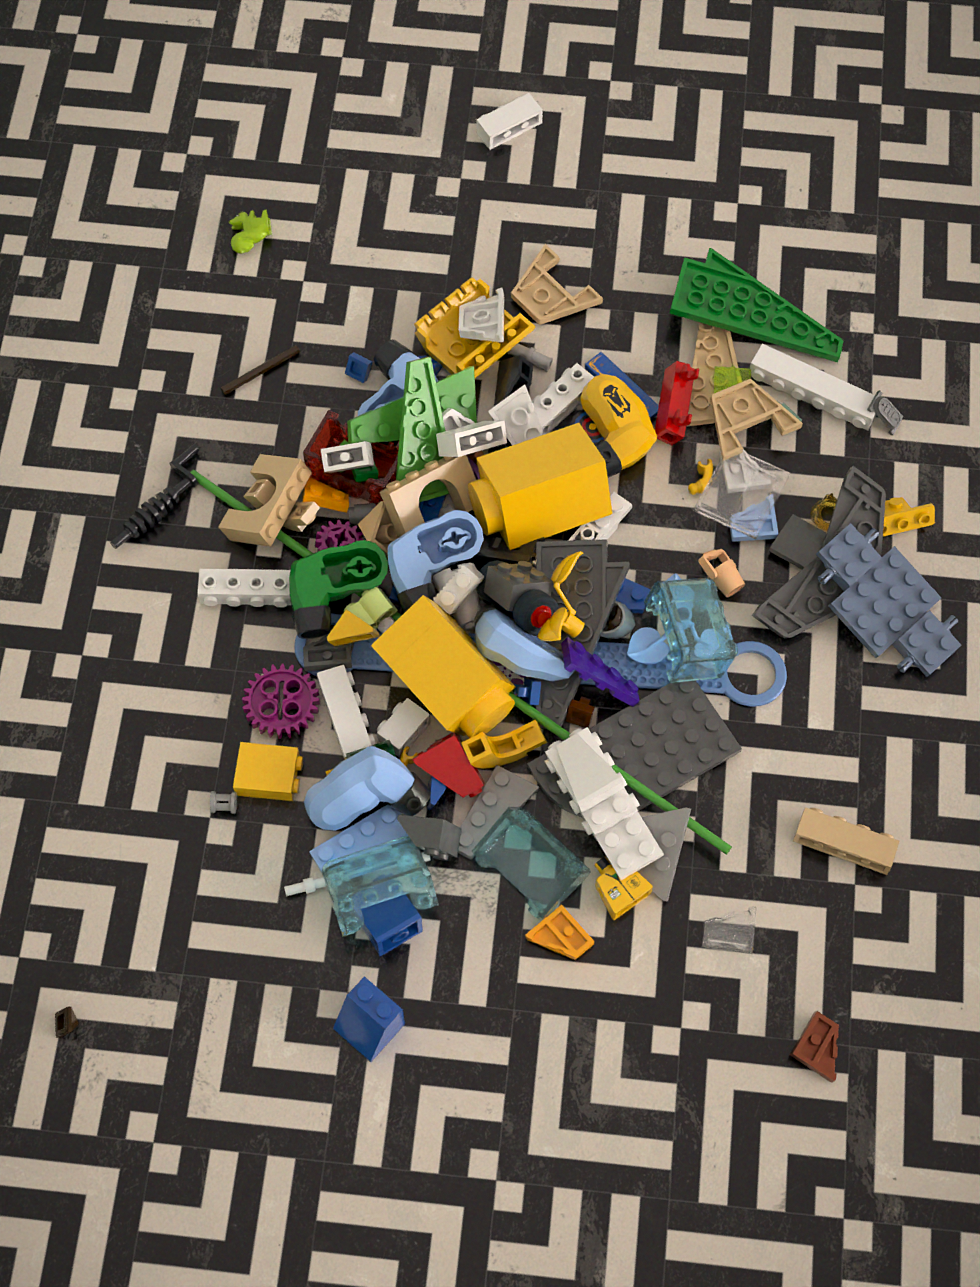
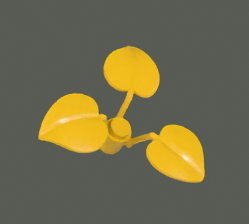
M581 551L563 559L552 574L553 586L567 609L565 607L559 608L544 623L538 633V638L542 641L561 640V630L570 637L575 638L584 628V622L575 616L576 611L571 607L560 589V584L568 577L579 556L584 554Z

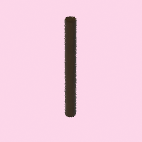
M294 345L220 388L222 393L226 395L297 355L300 353L298 347Z

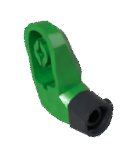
M367 540L356 541L349 545L320 550L292 563L289 575L290 602L293 609L291 614L299 638H319L331 632V608L328 606L329 601H337L354 593L371 590L382 583L388 571V561L384 551L376 543Z

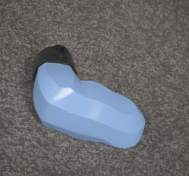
M370 746L339 763L323 780L314 784L307 791L304 804L306 812L315 826L323 830L336 831L349 825L362 813L376 807L380 801L387 802L388 805L406 816H414L425 807L430 798L431 791L399 759L382 749Z

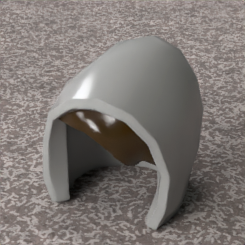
M615 601L601 637L618 639L632 632L636 625L634 615L625 604Z

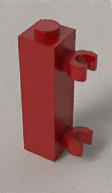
M676 361L665 369L655 425L658 440L674 445L685 437L686 426L691 424L692 414H688L693 381L699 376V368L694 369L688 363Z

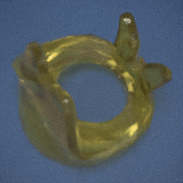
M833 493L826 494L822 500L814 504L810 511L811 521L818 528L825 531L828 530L830 523L823 520L821 510L825 506L835 508L837 499L833 496Z

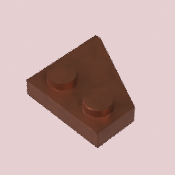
M815 1011L790 1054L831 1083L835 1082L837 1073H835V1058H837L838 1053L836 1040L838 1038L839 1025L822 1013Z

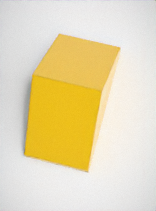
M346 609L327 636V641L333 646H339L380 636L376 629Z

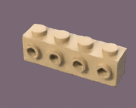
M806 807L801 815L793 839L796 843L886 875L892 867L900 842L890 834H879L871 831L865 825H854L848 823L846 819L840 816L831 817L824 814L820 809H809Z

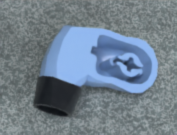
M389 340L376 352L374 364L388 381L377 393L362 403L358 416L403 397L406 362L420 358L398 341Z
M454 510L439 518L421 523L388 545L390 574L398 593L397 598L404 613L423 595L434 601L433 597L437 595L435 585L431 583L432 575L447 569L452 564L470 559L479 552L483 542V531L478 520L467 511Z

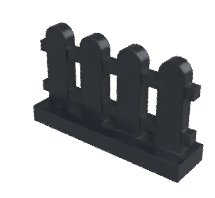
M500 532L488 536L483 533V542L479 552L472 558L452 564L450 567L458 568L457 565L474 563L477 570L480 571L484 565L491 561H502L508 564H518L519 561H527L534 567L533 560H536L537 542H543L545 538L542 537L523 544L520 550H510ZM496 538H502L498 547H492Z

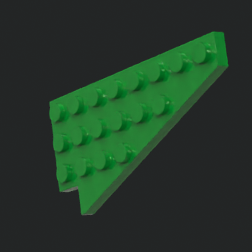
M709 248L705 263L684 257L670 314L830 361H839L843 339L717 251Z

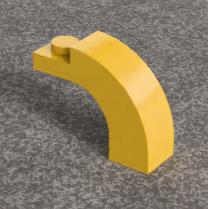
M533 720L500 736L491 737L481 732L461 743L472 766L476 768H493L496 765L502 766L528 756L527 752L547 743L538 722Z

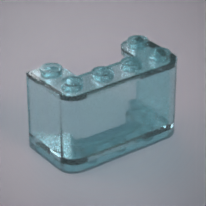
M709 577L656 581L644 600V605L647 612L652 611L654 616L660 615L671 651L667 658L672 660V670L666 672L669 683L721 678L737 656L738 648L733 641L730 624L726 621L724 606L719 600L716 583Z
M409 836L400 837L330 860L322 868V876L342 937L355 933L363 927L362 908L409 893L411 901L417 909H428L439 905L429 869L420 849L415 846Z

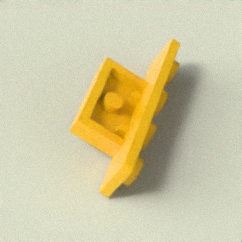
M895 497L885 501L883 537L930 526L935 523V507L932 503L911 508L903 497Z

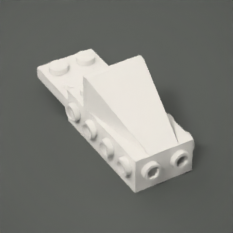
M588 727L583 730L579 728L573 731L568 739L552 743L548 747L549 750L545 751L548 759L544 762L551 774L556 772L560 780L556 782L563 794L568 792L572 800L569 801V804L575 814L580 813L584 821L581 824L588 835L593 834L620 880H623L664 856L637 810V807L640 805L633 793L628 795L625 790L627 783L620 772L616 773L611 766L615 764L608 752L603 754L599 746L602 745V742L597 733L593 732L591 734Z

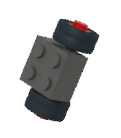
M491 561L479 571L484 575V579L476 588L478 595L489 604L501 605L507 611H513L515 623L530 635L538 636L544 623L559 609L557 602L551 597L553 581L545 576L544 572L534 568L530 562L519 561L518 564H508L502 561Z

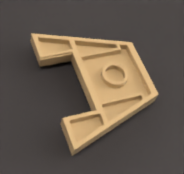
M546 244L512 290L511 298L539 325L603 303V298L590 285L572 297L547 273L549 269L559 263L560 258Z
M752 379L712 394L710 398L722 461L743 452V447L735 436L737 432L770 418L781 436L800 429L803 424Z

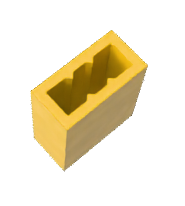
M240 742L233 784L234 792H237V796L293 801L294 793L299 792L300 779H297V772L302 771L303 756H300L297 747Z

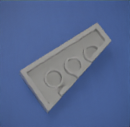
M496 765L482 789L483 791L479 794L460 827L462 830L458 853L472 859L492 839V836L525 805L526 801L539 791V786Z

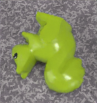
M252 210L249 216L246 212H241L229 221L233 225V230H243L236 233L231 239L232 249L239 254L249 252L254 247V244L272 235L271 220L268 218L267 210L262 212L261 218H256L254 210Z

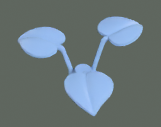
M676 573L661 586L656 600L657 606L662 613H672L671 624H669L668 629L662 637L653 628L644 627L637 630L630 639L627 651L628 657L635 662L641 664L659 663L664 660L669 652V647L664 640L672 629L684 631L688 628L694 641L697 643L694 646L693 655L701 665L717 667L735 659L732 645L721 633L715 630H705L702 632L700 639L697 637L693 628L694 624L690 622L691 610L695 605V594Z

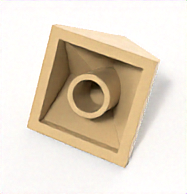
M381 501L358 523V526L367 541L376 543L384 551L388 561V545L399 537L384 501Z

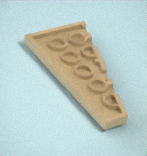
M699 322L692 368H699L700 370L698 378L693 381L688 414H692L691 424L688 426L715 423L710 401L711 395L742 382L730 331Z

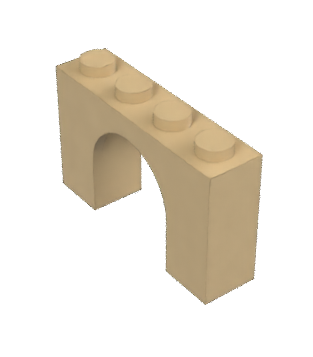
M260 454L250 473L256 480L268 479L276 487L272 498L264 506L253 511L228 509L218 528L230 541L271 547L312 472L301 459Z
M467 455L444 457L439 461H430L424 465V469L407 473L405 479L387 484L386 489L380 492L398 537L417 525L424 523L419 509V498L424 487L434 480H440L447 487L456 510L467 512L473 510L468 492V483L476 481Z

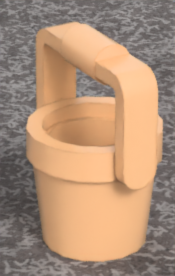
M723 549L705 552L698 560L710 581L726 597L736 594L745 586V582L739 574L736 564ZM718 557L722 564L714 569L709 561Z

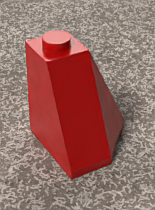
M451 732L431 744L426 749V752L423 753L421 751L413 757L412 760L417 766L462 798L467 795L472 798L483 791L481 787L484 786L485 782L478 769L470 764L461 743L463 741L457 733Z

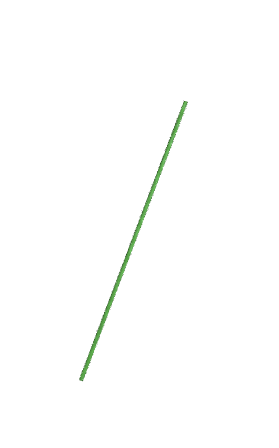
M192 470L190 472L197 479L198 484L235 510L252 511L197 471ZM281 530L279 531L276 539L303 558L313 554ZM359 592V593H355V594L358 595L360 598H362L361 595H362L363 592ZM396 612L392 618L396 622L402 615ZM509 693L515 701V707L562 740L569 738L571 733L514 693ZM611 766L616 773L620 772L629 787L663 811L668 812L678 809L618 766ZM689 817L687 824L689 829L726 855L730 852L731 845Z

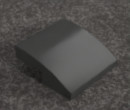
M793 514L774 540L769 551L796 567L803 569L818 557L816 553L822 549L826 532Z

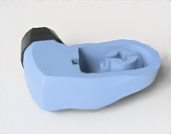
M495 604L486 605L476 613L474 618V639L477 649L483 657L501 663L515 674L548 681L567 679L575 671L573 670L570 673L565 670L562 652L538 637L526 633L499 606Z

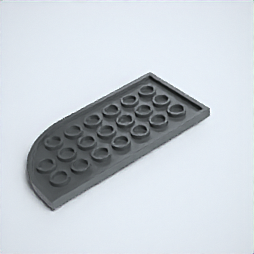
M690 672L644 697L634 707L628 706L589 728L591 734L596 732L600 738L602 745L599 747L603 754L608 752L616 766L661 797L730 759L742 750ZM546 753L527 763L529 771L545 795L560 808L576 815L569 804V801L572 800L568 792L563 794L556 782L560 780L556 772L551 774L544 762L548 759ZM628 785L625 786L628 795L633 793L640 805L637 807L638 811L652 803Z

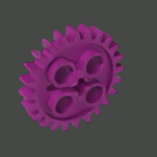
M284 663L281 664L278 670L273 664L270 672L262 668L264 674L262 676L255 673L256 681H248L250 688H244L246 697L242 698L243 704H245L243 710L244 713H248L246 718L247 721H252V728L259 727L260 734L268 730L269 738L275 732L279 739L282 738L283 733H286L291 738V731H295L299 735V727L301 726L308 729L307 720L315 721L312 714L319 713L316 705H320V699L317 698L319 690L314 689L316 682L310 681V674L308 673L303 676L302 668L295 672L294 665H291L287 670ZM284 682L283 718L278 720L280 714L278 705L280 703V683ZM268 687L275 688L271 693L265 692ZM293 687L299 688L296 693L288 692ZM267 709L274 710L270 715L263 714ZM291 709L298 710L295 715L287 714Z

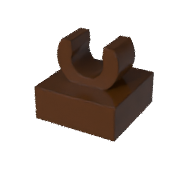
M581 697L580 701L572 699L566 722L583 728H589L595 708L589 705L591 699Z

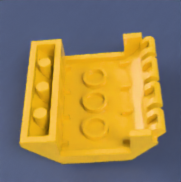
M471 277L460 286L461 290L456 289L444 299L446 304L441 301L428 312L432 319L425 314L414 325L417 329L415 335L425 351L450 374H455L469 366H474V376L476 378L535 329V325L521 313L513 317L504 309V342L460 338L459 306L472 302L483 295L486 299L490 298L489 286L482 279L476 281Z

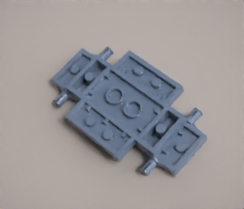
M850 523L816 553L827 569L818 576L819 581L826 576L820 583L824 585L832 578L844 591L828 606L875 658L880 656L890 645H893L905 658L897 665L901 672L904 673L913 664L926 677L929 676L961 646L950 632V629L958 623V619L953 620L955 616L950 615L945 622L939 621L929 609L941 597L895 546L881 557L871 545V542L879 536V532L877 531L871 537L876 531L875 528H872L864 536Z

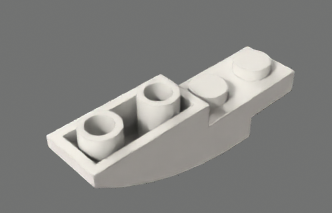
M613 492L610 496L612 514L581 525L568 541L608 539L616 531L620 521L632 509V504Z

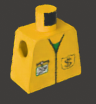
M607 857L601 858L594 865L601 874L595 882L596 890L613 920L634 907L652 892L653 886L637 871L620 880Z

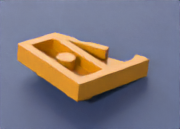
M309 477L302 490V502H315L319 507L347 513L349 495Z
M560 905L525 934L527 940L574 960L593 946L595 942L563 905Z

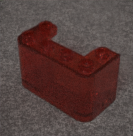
M328 410L303 451L304 463L312 472L310 478L327 483L330 487L337 490L341 489L353 498H361L369 503H376L377 506L383 501L380 492L386 489L387 484L396 481L399 441L396 446H394L393 442H389L388 445L380 442L371 443L373 459L378 470V479L368 478L366 481L359 483L355 481L351 470H345L342 473L324 472L321 449L339 446L344 439L348 441L347 423L345 422L342 425L337 420L339 414Z

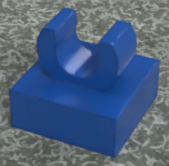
M353 352L349 355L345 374L364 383L368 380L373 361Z
M524 677V685L514 684L516 687L513 689L514 694L522 697V700L529 705H539L541 681L534 677Z

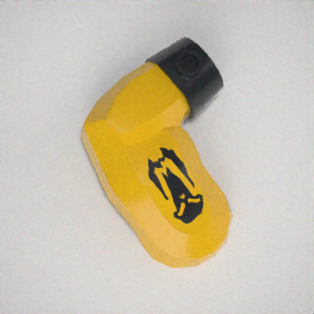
M601 374L595 376L584 386L580 397L582 408L593 420L599 433L604 438V440L597 442L595 446L605 459L607 477L609 478L620 473L623 469L634 465L644 457L657 440V435L645 404L622 380L616 376Z

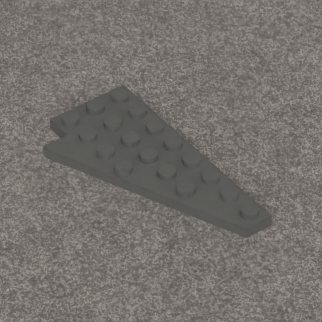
M607 539L537 542L536 569L544 572L545 576L551 579L554 570L563 559L576 552L581 551L584 553L579 556L568 577L560 584L561 591L571 607L576 611L575 616L584 622V628L575 638L570 637L561 630V640L545 642L562 652L561 643L568 637L574 642H580L586 651L593 655L628 573L630 563L608 562ZM552 586L551 597L557 602L559 608L565 607L567 609L554 586ZM576 670L569 678L558 681L536 678L541 681L539 705H536V710L561 727L568 713L569 705L572 699H574L582 680L579 678V672ZM538 723L541 729H547L543 725Z

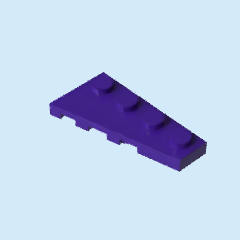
M567 637L561 643L565 670L570 673L573 670L578 671L579 678L585 681L589 678L592 679L596 687L601 690L608 688L612 696L632 707L640 701L638 687L633 681H627L615 668H609L605 665L599 656L587 652L580 642H574Z

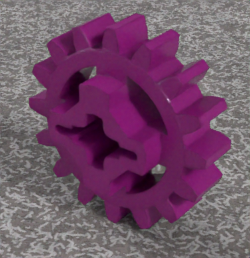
M337 520L336 525L329 521L327 527L322 525L320 532H317L315 548H318V552L323 549L338 547V544H340L339 546L349 545L353 542L364 540L362 539L363 533H357V526L349 527V521L345 525H342L340 520Z

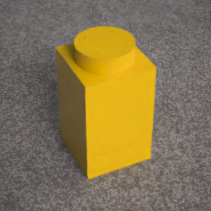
M580 423L477 457L480 479L468 483L471 505L483 533L488 536L500 532L510 550L521 547V545L536 539L546 538L612 514L605 459Z
M424 595L371 645L448 731L462 736L467 735L469 738L481 732L487 734L509 714L515 704V701L509 695L516 688L515 685L493 661L482 656L477 649L476 643L445 610Z

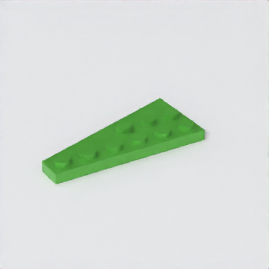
M431 357L406 362L396 481L405 479V475L409 472L424 469V465L430 461H439L444 458L439 456L436 437L437 433L445 431ZM434 480L424 487L420 494L419 502L449 494V491L440 480Z
M469 366L458 373L451 374L437 381L436 386L441 411L444 412L446 409L451 408L477 423L474 366ZM403 397L348 420L349 444L364 441L373 443L400 440Z

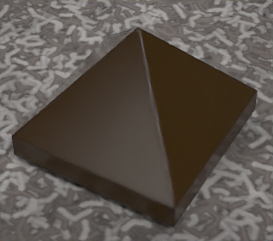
M70 1006L55 1013L56 1038H61L71 1033L79 1024Z

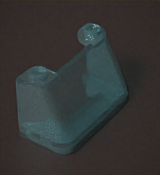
M508 807L471 851L477 856L475 860L482 867L496 868L529 899L527 902L530 906L528 910L538 919L540 917L545 919L591 873L590 869L522 807Z

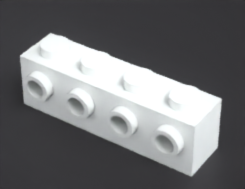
M578 363L572 368H567L559 380L550 383L546 391L541 396L537 395L532 401L544 434L553 430L581 404L580 397L583 388L594 378L593 375Z
M200 569L197 593L200 604L207 606L227 604L234 607L240 606V604L261 607L263 605L286 607L291 605L289 591L290 570Z

